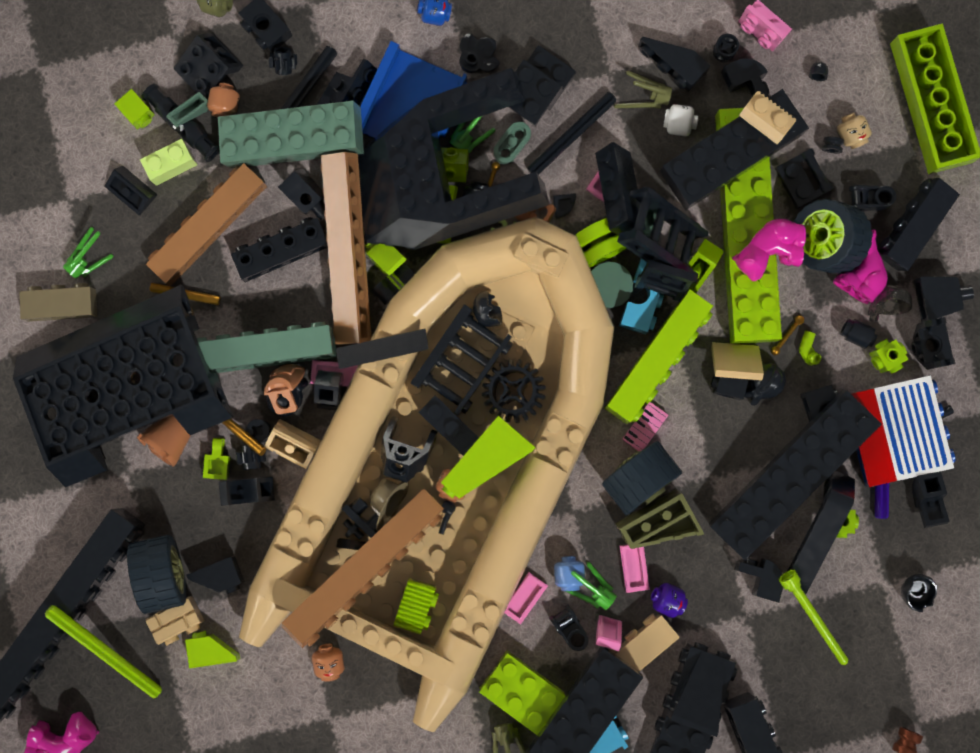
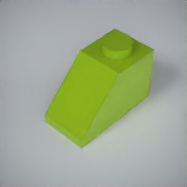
M707 239L703 240L689 261L688 265L698 273L697 282L691 284L687 292L692 290L697 293L724 253L722 249Z
M365 244V255L381 272L388 276L407 260L392 246Z
M206 631L193 632L192 637L185 640L189 669L236 662L241 659L237 651L216 635H207Z

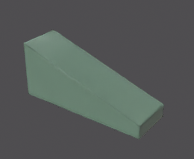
M198 92L167 114L166 117L178 127L207 112L208 100Z

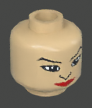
M851 113L841 118L842 123L837 126V132L840 138L844 139V146H850L851 149H855L869 142L868 138L872 132L865 116H856L855 113Z

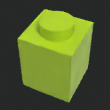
M132 89L114 103L137 130L140 127L148 126L155 115Z

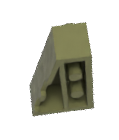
M677 489L615 523L630 549L660 544V542L679 540L694 535H704L685 497Z

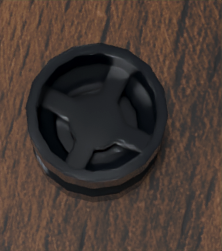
M727 33L718 38L713 47V55L716 60L725 63L734 58L739 49V41L736 36Z

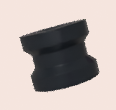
M255 419L248 423L246 432L259 443H263L268 440L272 428L267 421Z

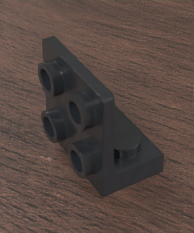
M212 32L197 35L175 65L174 70L196 93L200 92L208 100L210 89L218 86L226 74L239 72L243 64Z

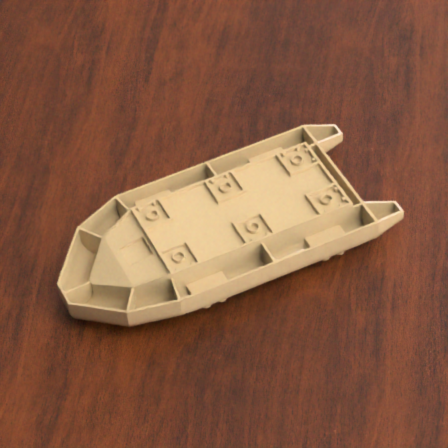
M538 217L529 218L442 245L389 301L371 340L426 329L429 350L358 365L249 588L239 638L246 643L262 647L287 616L295 611L358 551L336 547L337 539L343 538L365 542L371 539L360 527L358 529L364 534L360 540L354 534L347 538L345 533L348 529L343 525V522L346 519L353 524L355 522L341 509L346 504H351L361 497L369 505L361 514L368 521L375 514L370 504L371 495L381 480L388 479L397 484L402 483V481L385 476L382 467L381 446L383 435L393 416L399 419L392 440L423 449L431 430L436 429L418 412L435 395L453 413L458 406L431 387L423 385L421 388H417L411 384V381L463 305L465 304L473 309V302L476 296L482 291H488V294L495 296L491 303L501 308L502 325L486 328L502 339H505L507 334L513 337L511 342L514 343L506 355L503 353L500 355L493 367L498 371L501 370L500 362H503L508 367L509 359H512L514 366H516L518 359L523 361L522 368L529 362L532 365L530 371L534 368L539 370L535 377L542 376L544 378L538 385L546 386V390L539 391V393L546 396V399L537 400L543 407L538 408L534 406L533 409L537 414L534 416L529 411L527 413L528 421H525L521 415L520 423H515L514 416H512L511 422L508 423L536 448L533 452L467 493L464 499L457 500L454 503L456 509L448 520L444 535L438 533L442 520L434 528L429 526L424 531L425 537L418 544L413 542L407 548L409 552L400 561L395 559L390 564L392 568L385 576L381 578L378 575L372 581L373 587L366 594L360 593L355 597L356 603L347 612L342 610L337 615L339 619L328 629L422 675L413 722L430 732L437 730L467 693L604 404L614 325L577 236ZM463 326L458 333L461 336L460 339L489 359L492 358L498 349L497 346L469 327L465 328ZM449 346L445 352L447 359L476 379L485 368L455 346L453 348ZM436 366L431 373L434 375V379L463 399L471 388L470 385L442 366L440 368ZM492 370L488 373L492 377L495 375ZM511 373L505 377L509 381H517L526 375ZM486 377L470 400L473 404L466 414L461 412L457 416L479 438L496 419L498 411L495 414L489 412L493 405L487 407L484 405V402L490 399L482 396L483 392L489 391V389L482 387L483 383L490 384ZM500 381L496 388L497 401L501 399L500 396L504 392V386ZM531 381L524 390V397L528 402L533 392ZM507 383V386L510 388L509 390L511 391V394L509 396L511 397L513 394L521 400L522 398L518 395L517 388L519 386L515 388L514 386L511 387ZM512 401L509 404H505L502 408L517 410L523 406L518 401ZM439 432L436 435L434 447L424 466V470L416 473L415 477L408 481V492L395 515L423 489L441 506L446 501L438 496L439 492L436 490V484L441 472L444 469H452L461 460L463 455ZM396 463V467H398V468H402V467H403L402 465ZM409 578L436 586L435 593L439 594L435 608L430 606L428 616L432 617L428 630L423 629L421 635L393 626Z

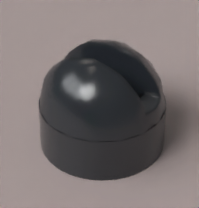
M814 63L810 68L809 78L820 82L827 80L829 71L826 63Z

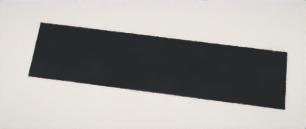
M426 329L336 348L339 369L429 350Z

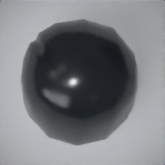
M482 291L476 296L473 302V314L480 325L485 327L502 325L501 308L491 303L495 296L488 294V291Z
M915 574L908 577L901 587V597L905 604L917 612H923L924 608L933 606L937 595V585L933 579L923 574Z

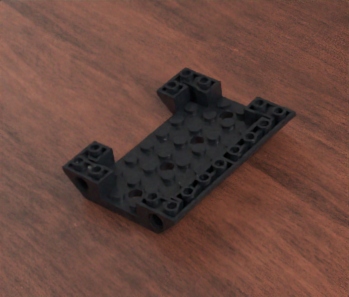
M183 285L172 288L16 357L13 380L46 468L65 488L108 470L101 449L93 448L171 415L178 420L189 435H194L234 418L217 373L209 372L194 331L200 328ZM177 353H180L183 357V363L179 367L173 362V357ZM135 371L141 377L140 382L136 385L131 381V375ZM93 389L98 392V399L94 403L89 398V393ZM51 407L55 408L57 412L54 420L48 417V410Z

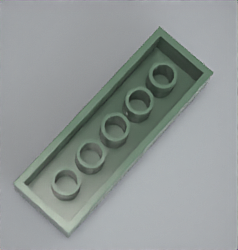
M354 101L218 117L220 163L229 168L241 166L243 163L249 167L320 159L321 155L342 152L364 154L361 107Z
M325 322L311 323L309 328H302L301 325L288 326L286 331H278V328L264 329L263 334H254V331L241 332L240 337H231L230 334L216 336V340H207L206 337L197 338L210 373L238 371L337 357L333 329L325 324Z

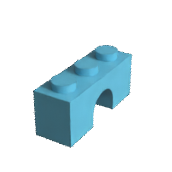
M643 259L639 261L633 280L634 283H636L638 275L642 273L647 264ZM646 289L648 294L646 302L635 304L628 301L619 326L645 335L649 330L653 331L657 319L653 315L655 309L660 308L664 295Z

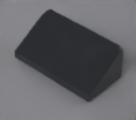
M124 166L115 168L104 186L139 216L157 196L152 189Z

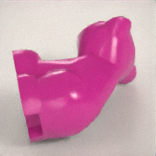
M787 219L771 220L732 259L752 282L762 278L769 256L774 254L779 256L781 264L799 267L804 258L805 226Z
M871 230L873 233L872 245L862 263L855 267L852 272L839 274L833 280L837 287L864 304L873 303L876 297L885 289L888 280L882 257L877 250L876 230Z
M82 712L71 715L65 733L62 736L52 733L49 723L39 720L36 726L32 725L28 732L24 753H80L94 741L99 730Z

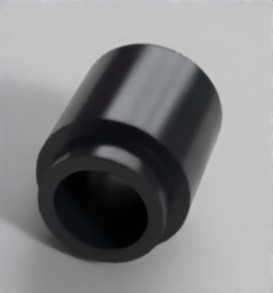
M849 318L844 323L840 332L844 340L863 349H866L868 346L872 347L878 336L875 334L876 328L857 319L852 320Z

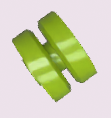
M607 218L597 221L575 234L582 250L589 248L583 252L589 267L596 266L627 249L617 242L619 235L612 236L616 233L609 230Z

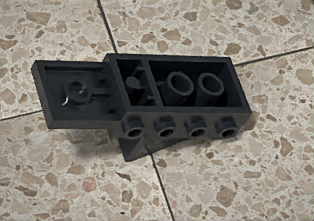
M695 642L694 646L687 643L686 647L682 648L678 658L680 665L671 677L670 684L672 687L670 693H666L662 707H664L662 716H658L654 726L656 737L650 753H705L706 749L709 750L711 748L713 736L717 737L719 733L722 703L725 704L729 697V690H727L729 682L734 681L737 674L736 663L730 659V654L719 650L717 654L708 651V646Z

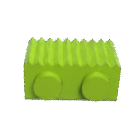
M409 578L393 626L420 635L423 629L428 630L432 618L428 616L430 606L435 608L439 596L438 593H435L436 586Z

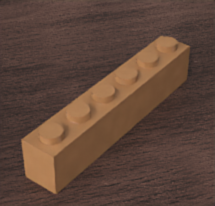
M244 163L241 166H236L230 172V178L225 183L221 182L213 190L214 194L208 200L205 199L198 205V211L192 217L188 216L181 223V228L176 233H171L165 239V245L160 250L153 251L148 257L149 261L146 265L167 285L172 286L267 188L266 184Z

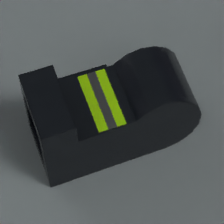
M404 262L390 276L387 275L380 281L372 292L384 305H387L415 273Z

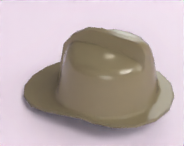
M382 479L373 491L370 504L379 516L376 525L377 532L394 517L399 505L408 492V482L397 484L388 479Z

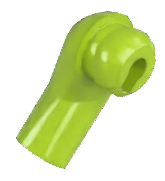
M804 331L799 346V353L805 363L811 366L817 365L821 361V355L817 354L812 347L816 334Z

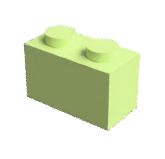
M183 139L140 159L150 181L156 186L197 166L188 145Z

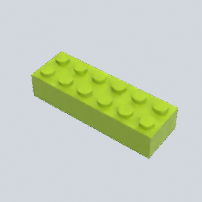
M943 23L898 35L890 43L928 175L980 159V147Z
M692 290L685 293L682 300L678 302L604 409L625 424L637 422L645 411L642 409V406L645 403L651 402L658 393V390L655 389L657 385L665 383L671 375L672 371L669 370L671 365L675 366L676 363L678 364L686 352L683 351V348L685 346L688 347L695 341L699 335V332L696 331L698 327L702 328L703 325H706L713 315L710 312L713 305Z

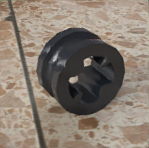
M831 136L824 137L823 142L825 145L822 146V151L833 154L843 152L841 145L844 144V139Z

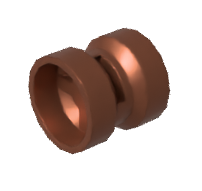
M900 727L898 731L900 739L894 742L892 750L898 753H917L916 744L918 745L922 742L923 736Z

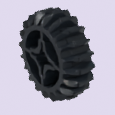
M512 359L508 360V367L503 362H500L501 370L498 371L495 367H492L491 370L495 375L493 377L489 374L485 376L490 381V384H482V387L489 389V391L483 392L482 396L490 398L484 402V405L486 407L493 405L489 412L495 414L498 411L497 417L503 418L506 415L505 421L507 423L511 422L512 416H514L515 423H520L521 415L525 421H528L527 413L529 411L534 416L537 414L533 409L534 406L538 408L543 407L537 400L546 399L544 394L539 393V391L546 390V386L538 385L544 378L542 376L535 377L539 370L534 368L530 371L532 365L529 362L523 368V361L518 359L516 366H514ZM511 373L526 375L517 381H509L505 377ZM500 381L504 386V392L500 396L501 399L497 401L496 388ZM531 381L533 392L528 402L524 397V390ZM507 383L511 387L514 386L516 388L517 386H519L517 388L518 395L522 398L521 400L513 394L511 397L509 396L511 394V391L509 390L510 388L507 386ZM512 401H518L523 406L517 410L502 408L505 404H509Z

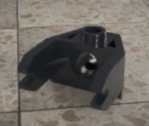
M945 317L918 323L913 335L914 342L911 344L912 352L927 370L956 364L951 350ZM927 340H930L934 345L932 352L926 347Z
M393 416L382 440L381 459L383 462V474L407 483L415 477L416 473L424 470V466L434 447L438 431L432 429L424 448L419 449L392 440L399 419ZM396 463L402 465L403 467H402V468L396 467Z

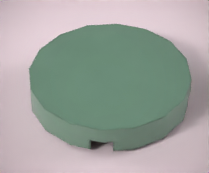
M605 262L599 264L591 271L606 308L613 309L619 307L629 299L633 291V280L631 274L624 266L616 262Z

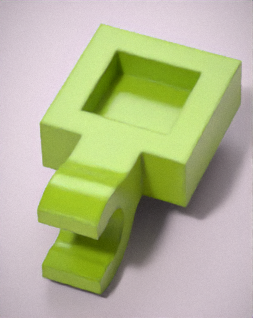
M213 438L212 454H205L203 478L228 479L230 456L223 455L225 439Z

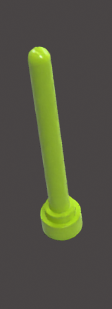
M789 570L782 574L779 582L783 588L794 594L839 663L846 665L848 663L847 656L801 589V579L796 571Z

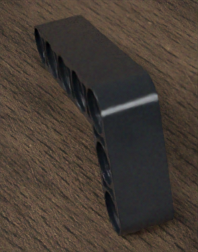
M835 471L826 480L823 502L787 570L796 571L801 579L800 587L805 594L809 590L854 503L855 478L839 471Z

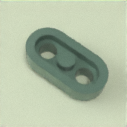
M513 123L496 143L494 158L498 163L504 165L512 163L529 142L531 130L526 123ZM522 132L524 136L518 139L515 137V133ZM508 150L510 154L504 157L501 155V151Z

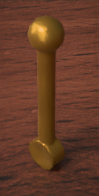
M493 162L491 165L492 172L488 181L489 187H492L496 171L500 169L498 162Z
M803 316L795 317V323L778 345L772 347L771 353L773 355L780 353V348L797 326L804 323Z

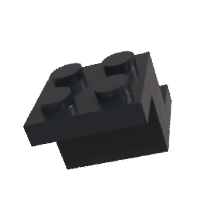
M538 45L528 61L523 59L515 71L521 82L525 101L508 108L536 126L547 109L549 111L552 109L576 74V71Z

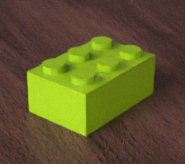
M506 650L479 688L480 694L537 736L566 696L564 691L508 650Z

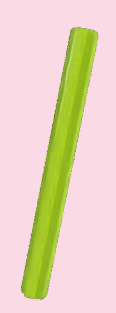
M52 605L46 611V618L150 697L157 698L162 692L160 685L58 607Z

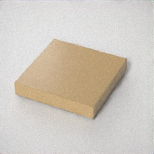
M712 342L711 351L715 377L763 380L764 371L759 346Z

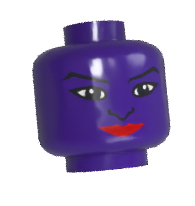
M663 583L659 588L655 587L651 594L654 610L669 618L682 615L688 604L685 592L670 583Z

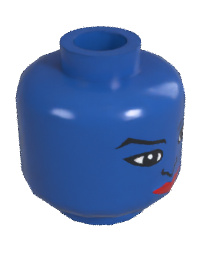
M419 0L417 13L421 14V21L423 23L442 26L445 21L448 22L450 19L452 3H449L448 0Z

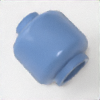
M564 556L561 562H557L554 565L555 585L561 587V591H577L583 585L571 574L572 571H575L585 578L584 563L576 561V556Z

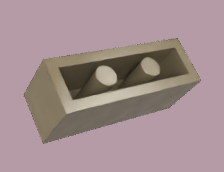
M87 283L74 284V288H65V285H51V289L42 290L40 286L27 287V291H19L21 320L32 322L97 317L96 289L89 287Z

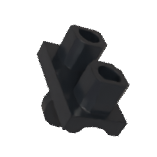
M361 497L351 504H346L341 509L355 522L353 524L348 519L343 522V525L348 529L345 533L347 538L354 534L360 540L364 534L358 529L359 527L370 538L377 533L376 525L379 516L375 513L367 521L361 515L369 507Z

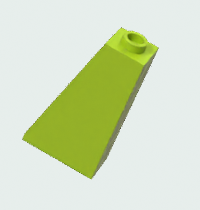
M498 416L442 480L441 483L444 485L442 490L452 499L455 496L460 499L533 452L536 447Z

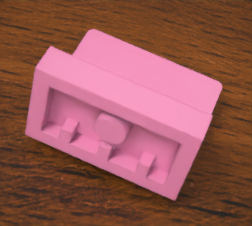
M759 0L753 5L749 4L738 21L744 32L747 34L752 33L764 49H770L772 52L792 30Z

